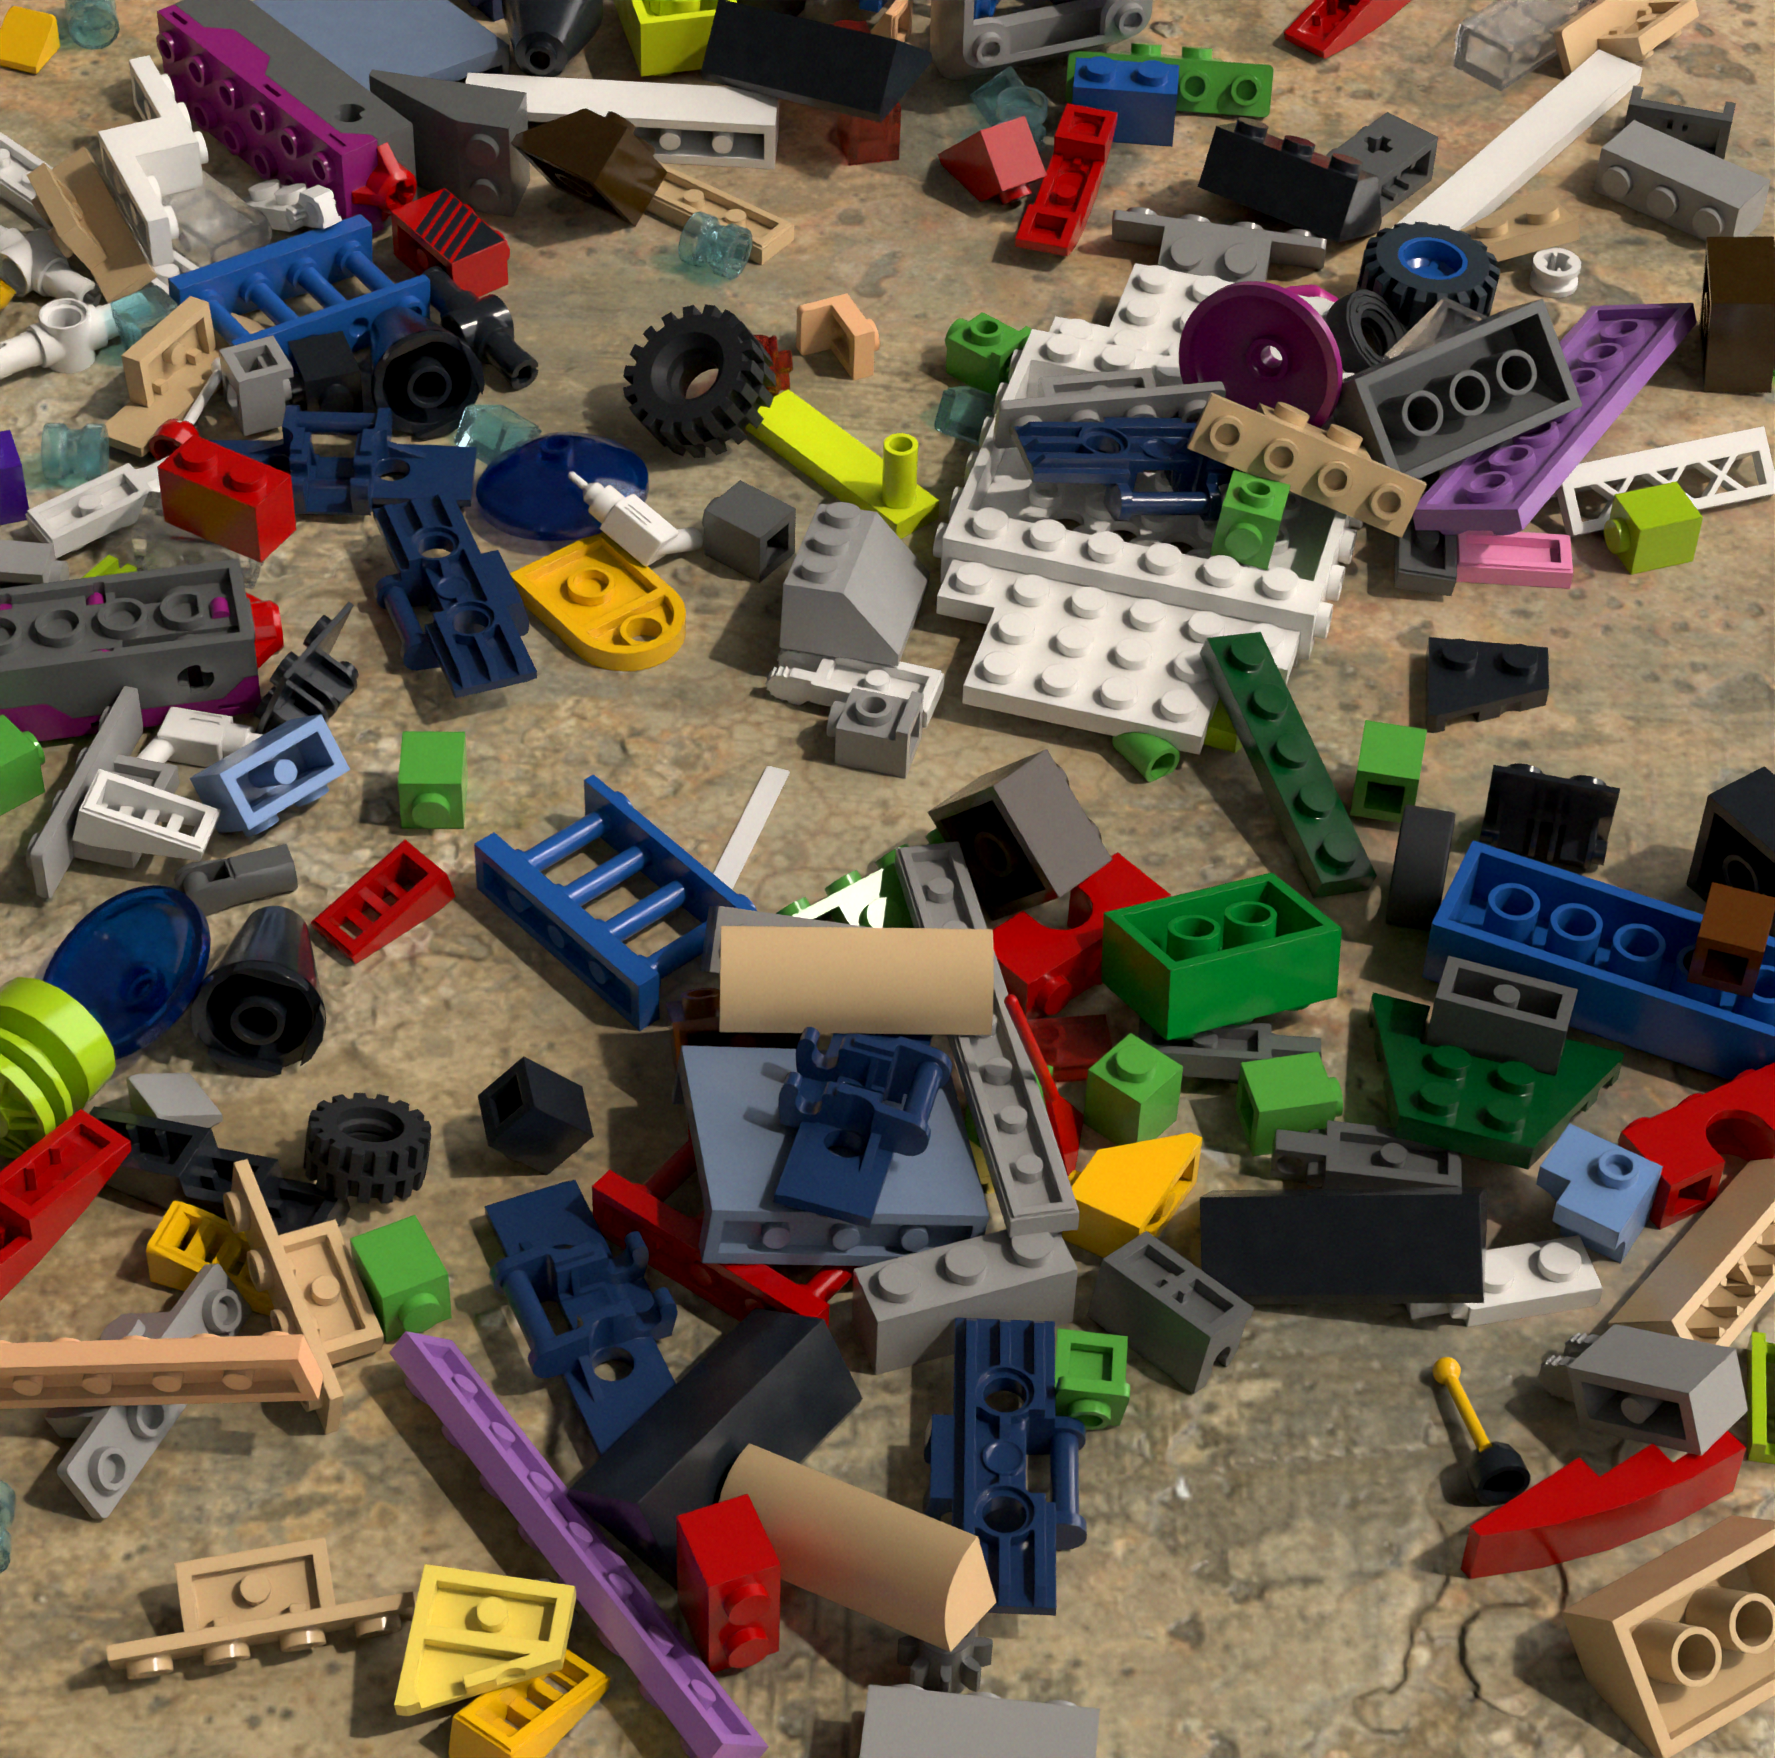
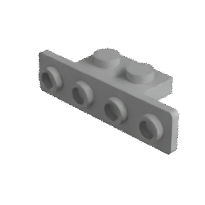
M1132 207L1126 211L1114 210L1112 216L1113 240L1161 247L1158 265L1173 271L1199 276H1215L1224 281L1237 283L1244 281L1266 282L1269 262L1314 269L1324 268L1327 240L1318 238L1314 233L1307 230L1291 229L1282 233L1264 230L1261 226L1251 222H1236L1232 226L1211 223L1205 217L1193 214L1173 218L1159 216L1156 212L1143 207Z
M1151 368L1039 378L1037 398L1003 400L997 404L993 440L995 447L998 449L1017 447L1012 435L1013 427L1024 426L1028 422H1102L1103 417L1180 418L1182 423H1197L1210 393L1212 392L1225 398L1226 391L1223 383L1220 381L1157 387Z
M124 686L113 707L107 706L104 709L100 718L98 733L91 746L83 748L79 753L74 776L66 790H59L53 800L51 816L42 832L35 833L29 842L26 865L28 870L33 871L37 896L45 898L53 896L74 857L134 869L142 853L94 847L73 841L79 809L98 769L175 794L180 784L178 767L176 765L130 757L143 733L137 688Z
M205 1264L170 1312L121 1314L107 1325L100 1339L121 1340L126 1336L133 1335L144 1336L150 1339L191 1338L196 1334L202 1333L214 1334L220 1337L236 1336L250 1317L252 1309L219 1264ZM187 1404L54 1407L49 1411L45 1419L60 1438H78L59 1464L57 1473L92 1518H107Z

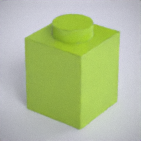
M1677 481L1614 494L1610 518L1604 526V537L1610 552L1616 554L1629 573L1633 575L1693 562L1703 516Z

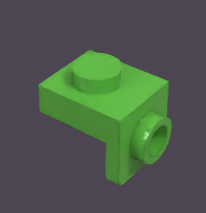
M1057 1328L1055 1335V1416L1076 1418L1085 1425L1086 1430L1102 1429L1108 1425L1120 1426L1130 1400V1385L1126 1383L1128 1336Z

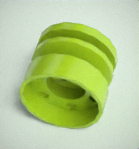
M16 977L0 987V1154L13 1159H17L71 1117L73 1112L83 1109L111 1079L116 1067L113 1047L102 1026L82 1004L66 992L36 978Z

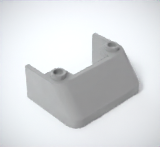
M931 0L930 52L932 54V63L943 77L949 80H962L1067 58L1069 53L1074 50L1101 51L1140 33L1151 18L1153 0H1077L993 18L985 17L975 20L974 0Z

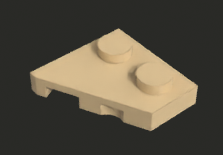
M1543 189L1534 191L1461 229V231L1470 234L1471 239L1481 241L1488 247L1487 252L1494 254L1498 262L1580 240L1578 219Z

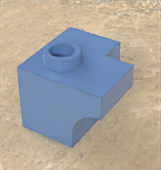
M1569 1123L1540 1165L1536 1185L1546 1190L1557 1202L1552 1221L1561 1225L1560 1235L1564 1237L1579 1235L1585 1247L1621 1263L1650 1219L1663 1166Z

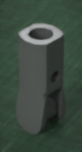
M287 844L227 859L191 862L182 866L174 878L178 891L185 894L182 902L185 911L193 917H206L236 904L297 890L298 888L295 865Z

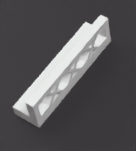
M1763 426L1578 464L1550 498L1558 497L1566 535L1575 537L1604 531L1605 523L1610 518L1614 494L1626 492L1632 481L1645 479L1652 485L1657 486L1676 482L1683 471L1697 469L1711 479L1700 498L1694 499L1686 493L1697 510L1700 511L1775 495V471ZM1752 456L1759 485L1745 488L1726 474L1735 460ZM1669 474L1666 479L1662 477V475ZM1617 485L1615 490L1610 486ZM1719 486L1729 491L1715 494ZM1594 490L1606 498L1608 502L1598 519L1582 522L1575 493Z

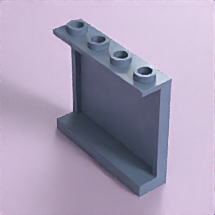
M448 0L252 1L369 91V74L372 69L453 82L466 78L467 73L509 75L511 63L509 45Z
M681 1046L672 1102L673 1104H685L705 1209L699 1239L702 1263L868 1266L985 1235L989 1212L952 1075H950L947 1084L938 1089L928 1120L931 1137L926 1150L916 1156L894 1153L871 1226L866 1228L863 1226H853L848 1222L830 1217H820L815 1213L804 1210L790 1209L782 1204L773 1202L777 1186L798 1132V1128L780 1124L779 1093L785 1077L789 1072H797L796 1049ZM819 1050V1052L826 1055L827 1050ZM904 1094L901 1104L888 1100L882 1103L903 1110L907 1094ZM827 1148L831 1153L840 1157L852 1158L859 1156L857 1152L848 1148Z

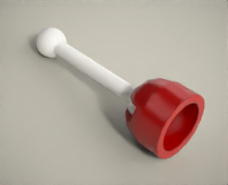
M220 357L213 360L211 364L212 374L184 420L168 419L157 428L150 439L149 449L158 461L170 456L193 434L199 436V432L194 427V424L222 380Z

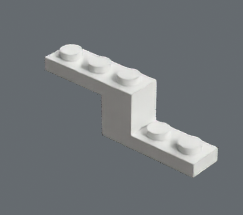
M148 55L129 60L134 105L143 121L98 131L104 177L153 267L174 262L172 239L179 238V228L175 213L170 205L163 207L161 196L204 187L201 164L208 163V151L202 133L200 131H192L186 105L184 102L176 103L173 86L168 74L160 75Z

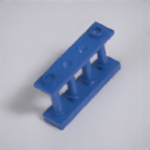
M361 214L344 219L325 229L317 228L168 278L170 313L190 296L209 302L213 328L230 347L274 336L288 361V341L343 331L352 352L369 347L370 329L373 321L381 312L392 307L410 308L430 320V279L423 274L394 284L373 264L372 224ZM355 276L371 293L347 301L331 284ZM308 292L324 309L299 317L283 302V300ZM260 309L275 326L250 334L231 313L242 315Z
M593 774L584 780L585 816L525 852L520 849L514 850L495 832L474 843L477 889L638 1031H641L660 1019L659 988L661 986V979L703 953L709 906H724L757 911V909L748 897L734 892L638 812L623 793L619 791L614 792ZM599 837L619 853L566 886L554 884L541 873L544 869ZM639 871L660 887L654 893L606 922L602 919L593 918L581 907ZM680 906L702 923L648 957L643 955L637 956L622 943Z

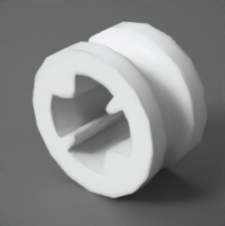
M1555 247L1540 250L1534 255L1533 271L1530 274L1529 282L1534 291L1546 297L1563 298L1572 295L1577 290V276L1581 269V261L1577 255L1566 249Z

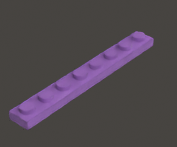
M405 1331L389 1353L406 1374L405 1384L407 1388L418 1399L429 1404L444 1424L442 1426V1433L445 1438L457 1449L468 1455L481 1472L479 1481L483 1488L494 1498L506 1505L519 1522L517 1530L522 1539L533 1549L542 1553L558 1573L557 1583L575 1586L576 1603L582 1605L597 1624L596 1633L599 1640L608 1650L623 1658L639 1679L637 1688L640 1694L652 1706L663 1711L681 1734L679 1743L685 1753L690 1758H760L767 1750L768 1745L589 1515L567 1496L568 1488L455 1343L449 1339Z

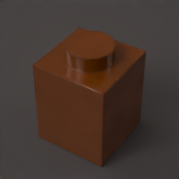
M1712 882L1686 982L1752 998L1775 912V897Z

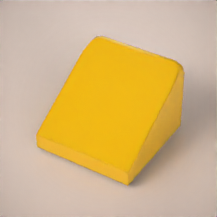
M11 6L0 28V66L37 74L60 48L57 19L52 14Z

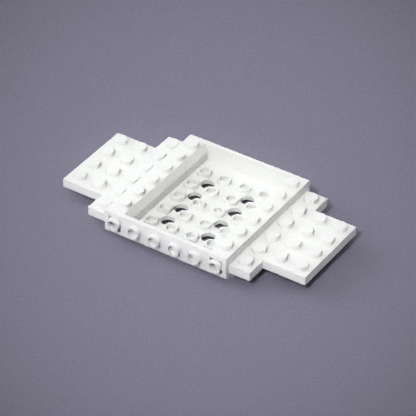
M1135 263L1109 327L1088 323L1082 319H1067L1055 316L1049 332L1031 330L1024 349L1014 350L1009 367V384L1001 382L998 387L994 404L995 417L997 404L1000 401L1037 398L1039 378L1151 368L1157 387L1183 385L1179 369L1178 352L1185 323L1193 310L1205 298L1218 289L1234 282L1224 281L1215 276H1199L1173 271L1159 265L1148 266ZM1299 295L1326 322V315L1335 302L1322 297ZM1270 346L1272 355L1276 359L1282 360L1280 352L1275 347ZM1343 373V379L1354 375V373ZM1332 415L1321 429L1328 431L1330 425L1335 424ZM986 416L980 434V452L971 451L968 457L964 475L965 487H955L949 508L950 522L949 524L942 522L939 524L933 547V556L941 558L940 583H942V586L937 595L936 614L988 624L963 685V704L1115 737L1127 732L1147 733L1168 741L1177 750L1200 755L1210 719L1212 720L1219 699V694L1199 654L1207 638L1261 632L1286 685L1292 666L1296 667L1298 658L1309 660L1315 638H1327L1333 613V604L1327 603V601L1339 600L1345 575V566H1340L1339 563L1350 564L1357 536V530L1351 529V526L1361 528L1362 521L1289 491L1268 569L1265 570L1246 564L1240 566L1232 557L1210 555L1219 519L1217 521H1203L1199 515H1131L1128 521H1114L1103 503L1106 486L1098 483L1032 482L1017 447L1003 449L995 447L993 440L995 417ZM1157 470L1155 473L1143 472L1137 474L1133 491L1173 492L1164 474V470ZM1229 484L1218 486L1222 496V505ZM1072 519L1080 523L1081 526L1070 531L1066 530L1064 525L1056 520ZM1125 530L1132 532L1137 537L1128 543L1124 542L1113 531ZM1183 542L1189 544L1194 549L1185 555L1176 546L1168 543Z

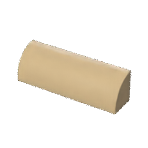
M721 926L720 1032L802 1033L806 1027H814L819 1033L992 1035L994 991L993 929Z
M1775 1159L1750 1160L1608 1322L1610 1327L1618 1324L1729 1347L1775 1293Z
M750 1443L738 1456L728 1473L719 1502L744 1494L749 1495L780 1561L782 1580L948 1652H951L996 1603L978 1536Z

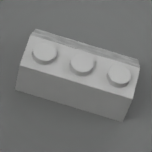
M835 502L829 505L819 504L783 584L779 648L898 666L927 591L930 572L877 512L860 510L858 506L847 502Z

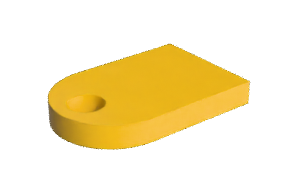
M602 530L592 533L510 573L523 600V605L578 656L594 666L613 671H639L652 668L673 657L684 643L686 636V609L682 598L648 566L642 565ZM641 635H648L655 637L656 639L643 642L636 641L632 638Z

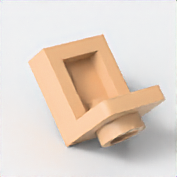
M848 293L803 304L797 308L796 348L801 355H809L831 349L853 380L874 375V352L878 351L880 346L878 330L872 319L864 317Z

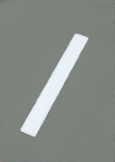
M772 766L766 767L713 873L732 890L790 774L788 770Z

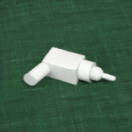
M569 472L568 478L583 490V501L590 506L588 513L602 523L600 530L642 565L648 566L666 554L695 551L702 547L703 537L697 529H676L635 494L624 497L611 485L604 488L598 482L588 484L575 472Z
M170 707L157 735L136 758L160 763L172 761L209 767L261 737L263 734L255 733L252 726L233 723L232 716Z

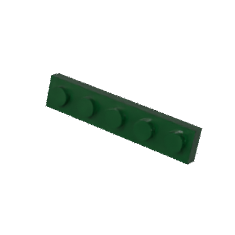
M1261 632L1207 638L1199 654L1313 898L1369 890L1377 875Z

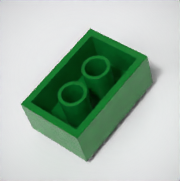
M1267 873L1104 912L1101 982L1166 1040L1189 1039L1199 1032L1230 1024L1243 1025L1253 1021L1254 1018L1285 1010H1303L1310 1004L1336 998L1342 928L1274 873Z

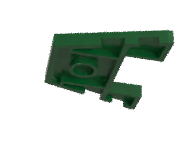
M1374 992L1372 994L1367 1020L1369 1028H1374L1376 1035L1374 1050L1376 1059L1382 1062L1385 1073L1383 1089L1395 1137L1528 1170L1560 1138L1570 1119L1579 1110L1586 1112L1597 1101L1599 1090L1605 1084L1612 1086L1618 1080L1624 1057L1623 1052L1569 1039L1565 1040L1555 1076L1536 1072L1531 1066L1522 1062L1508 1061L1499 1063L1470 1056L1468 1052L1456 1046L1443 1045L1433 1047L1421 1044L1431 1006Z

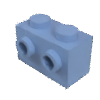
M322 714L286 721L190 777V780L203 804L221 810L215 826L218 833L243 831L245 837H250L276 824L279 821L277 813L290 805L295 804L296 807H300L325 795L330 790L327 783L348 772L350 768Z

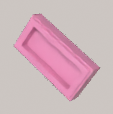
M1466 531L1457 534L1456 582L1571 588L1573 564L1570 535L1529 532L1496 535L1492 531Z

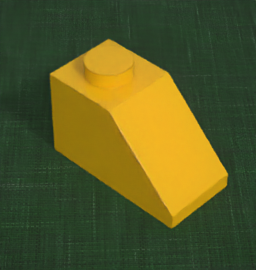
M1189 1132L1098 1149L1082 1172L1073 1170L1068 1176L1080 1213L1078 1230L1062 1231L1063 1240L1105 1258L1145 1231L1158 1239L1197 1182L1202 1137Z

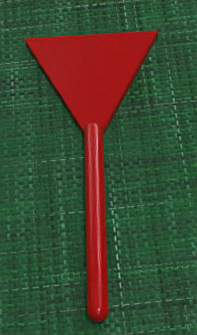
M1009 994L1004 998V1004L1042 1087L1047 1114L1067 1176H1069L1076 1168L1084 1115L1059 1095L1020 1003L1015 995Z

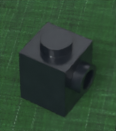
M343 331L288 341L289 362L293 367L294 377L289 378L292 390V399L289 400L291 405H300L302 411L364 413L360 369Z
M524 1056L478 1095L488 1146L501 1152L511 1161L522 1162L546 1175L551 1173L594 1137L583 1087Z

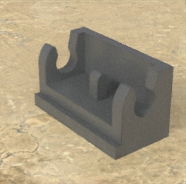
M1633 85L1624 128L1635 120L1719 158H1725L1736 103L1726 101L1723 113L1641 99L1644 87Z
M1145 1231L1102 1259L1087 1316L1112 1335L1128 1336V1347L1188 1391L1195 1394L1206 1386L1215 1360L1225 1367L1231 1363L1238 1350L1246 1321L1251 1318L1254 1307Z

